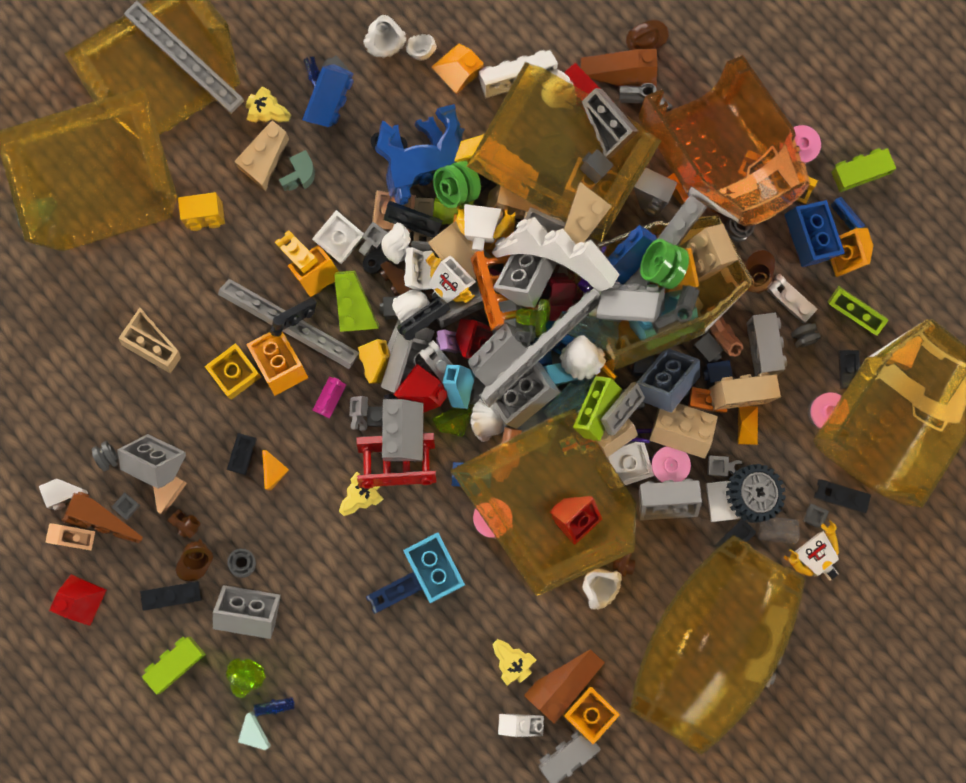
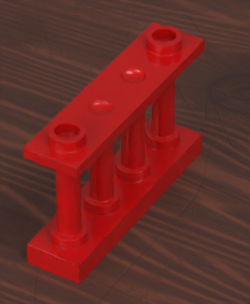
M423 433L422 471L410 472V461H402L403 473H391V461L383 460V474H372L371 453L382 452V436L356 437L358 453H363L364 475H357L359 488L370 489L377 486L430 485L437 483L436 471H430L429 450L435 449L434 433Z

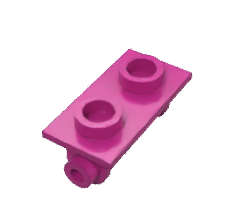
M329 376L313 411L330 419L347 384L335 377Z

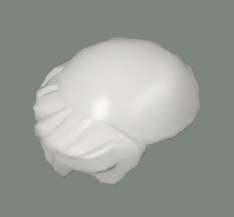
M421 34V36L417 35L409 38L406 48L407 53L416 60H425L435 52L437 46L431 35Z

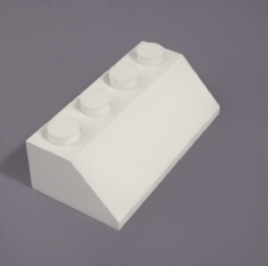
M541 50L529 57L521 56L512 62L504 61L495 67H484L479 71V80L485 98L548 80L552 76L551 72L557 69L558 63L550 50L546 52Z

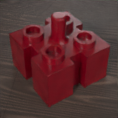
M552 273L540 297V311L546 314L545 317L549 321H556L565 316L569 308L575 305L572 301L581 300L583 293H577L576 284L565 273Z

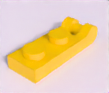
M288 230L284 233L285 236L283 238L277 239L274 243L305 273L318 260Z

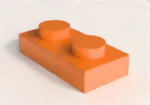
M691 387L688 407L713 411L710 390ZM727 409L714 410V412L726 413Z

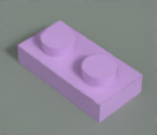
M444 329L437 331L438 337L436 341L440 350L451 353L461 352L455 338L456 332Z

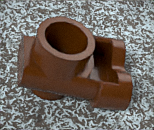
M180 509L167 520L173 527L175 526L178 529L177 531L182 537H188L189 539L199 530L198 527L200 526V521L195 516L188 515L186 517Z
M620 544L619 556L614 559L613 569L625 577L626 574H633L635 560L630 559L633 548L626 544Z

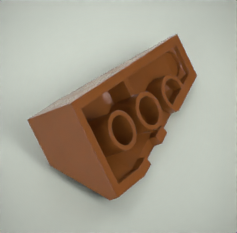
M636 49L581 58V69L594 81L610 83L619 88L620 86H642L645 83H652L657 87V49Z
M83 492L73 493L63 516V522L84 529L91 526L102 534L113 532V536L138 544L142 541L143 537L94 499L89 498L88 494Z
M588 650L537 680L525 693L524 697L555 724L605 662L593 651Z

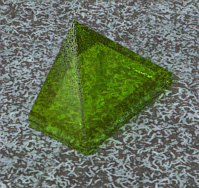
M469 406L468 409L452 408L432 420L439 432L463 437L471 421L472 410Z

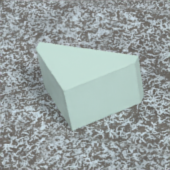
M252 711L246 714L238 742L266 750L271 745Z

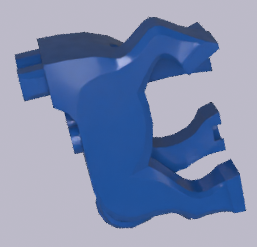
M455 104L440 107L435 112L438 119L445 125L444 134L436 125L433 116L428 117L429 120L422 122V119L416 120L415 127L418 131L427 135L431 145H416L404 149L398 125L392 128L385 121H382L375 150L389 162L386 176L390 198H394L396 203L401 205L407 204L408 199L411 197L410 188L413 185L420 184V186L429 184L430 181H433L437 169L456 162L454 160L460 143L463 141L462 135L465 128H460Z

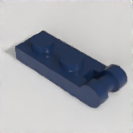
M412 572L367 595L366 599L368 602L370 601L373 607L372 611L376 614L422 590V587L415 573ZM381 595L385 601L382 604H380L377 599V597Z

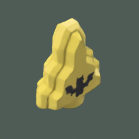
M263 86L256 95L250 94L247 99L246 108L249 109L248 121L254 123L258 121L268 122L270 120L289 122L291 114L287 109L279 105L277 98L272 96L271 91Z
M356 472L350 479L351 485L347 488L348 496L342 501L339 512L343 516L355 513L359 508L366 509L372 504H379L384 500L377 491L380 486L370 489L359 488L357 475H360V473Z
M499 639L493 643L495 655L500 660L499 668L503 673L501 678L507 686L516 679L521 683L532 673L529 668L537 660L530 653L525 654L520 649H513L508 643Z

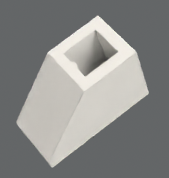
M59 479L39 486L46 507L55 511L64 508L65 504L70 502L73 493L83 492L88 494L87 490Z
M499 714L498 734L514 737L543 736L544 716Z

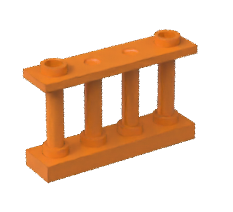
M478 251L471 257V262L491 331L498 330L504 324V320L524 316L530 318L531 313H533V321H536L540 317L538 304H536L535 308L526 307L508 312L500 310L499 302L509 299L502 294L495 293L493 285L497 282L500 275H490L488 267L507 263L510 255L499 258H487L483 251Z

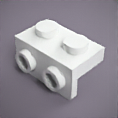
M413 247L406 248L405 286L415 290L432 289L429 286L431 267L426 263V259L432 253L435 256V252H422Z

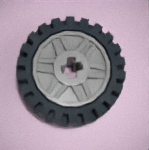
M753 464L739 469L730 477L729 481L731 482L726 487L729 488L726 491V496H730L727 502L732 503L731 510H735L734 514L737 517L741 516V520H747L750 523L764 522L780 513L781 509L779 508L784 506L782 501L786 497V495H782L785 492V487L781 488V485L784 483L782 480H778L780 477L778 473L773 474L775 470L772 468L768 469L766 465Z

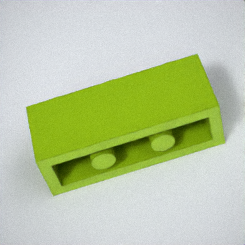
M878 148L871 151L870 155L864 156L861 154L854 157L853 161L848 163L846 161L837 163L831 173L839 192H843L890 175L896 170V166L888 148L884 150Z
M840 286L837 287L827 301L829 305L876 336H878L888 322L887 317Z
M595 376L573 426L585 439L600 441L603 436L605 427L600 419L616 402L622 392V389L612 378Z
M183 636L175 643L176 647L173 650L165 651L159 657L161 660L157 664L152 663L144 670L146 673L142 678L156 695L165 691L206 655L192 637L185 638Z

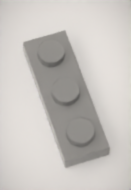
M631 383L600 419L608 435H615L645 399L638 383Z

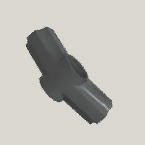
M645 83L642 86H620L619 103H640L643 107L651 109L660 119H665L673 110V106L657 92L656 86L652 83Z
M683 285L676 308L658 317L655 322H652L656 334L661 336L678 327H684L689 323L699 294V290L696 287ZM682 312L687 316V318L681 319L678 317L677 313Z

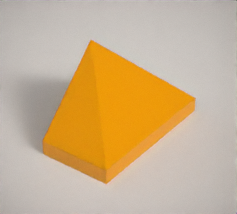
M757 406L738 407V444L758 445Z
M262 450L265 490L270 491L289 469L267 450Z

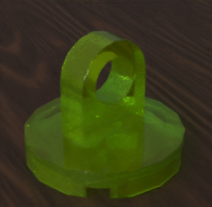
M541 299L538 310L519 309L516 311V322L535 326L536 338L547 332L546 323H548L550 315L549 301Z
M240 658L230 661L226 669V677L231 682V691L239 698H243L251 690L261 687L266 678L263 667L251 659H245V661H240Z

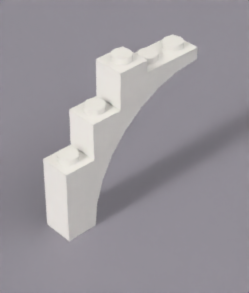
M535 217L520 221L517 224V230L507 238H500L495 243L496 247L492 251L496 258L512 254H528L550 259L576 272L598 292L613 287L620 275L592 240L584 243L580 242L576 245L563 228L547 233Z

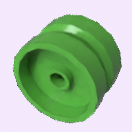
M461 160L451 165L440 167L436 170L433 177L436 196L447 208H455L464 203L472 202L480 194V178L476 169L467 161Z
M656 239L649 245L643 255L640 267L642 278L649 282L657 283L666 289H673L682 281L689 265L688 252L684 248L673 245L668 241Z

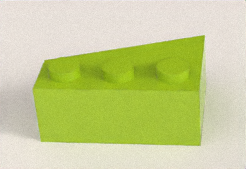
M355 270L336 272L334 275L340 332L378 329L379 323L375 318Z

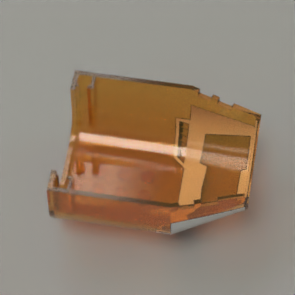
M743 55L727 61L718 83L708 93L671 111L666 112L668 107L666 101L659 106L664 94L662 89L645 96L639 113V121L688 196L692 195L705 206L743 226H752L764 222L786 209L809 186L810 181L804 161L801 162L799 155L801 150L799 145H796L794 128Z

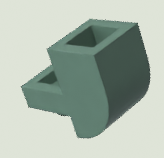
M304 150L289 158L295 172L279 179L284 191L294 190L300 183L306 189L314 180L315 169L307 151Z

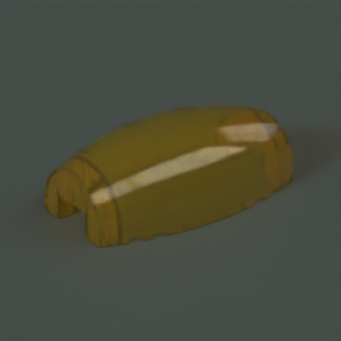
M733 535L692 573L664 611L643 656L634 686L630 711L666 731L698 754L702 755L745 715L771 679L791 637L802 599L805 577L788 567L785 568Z

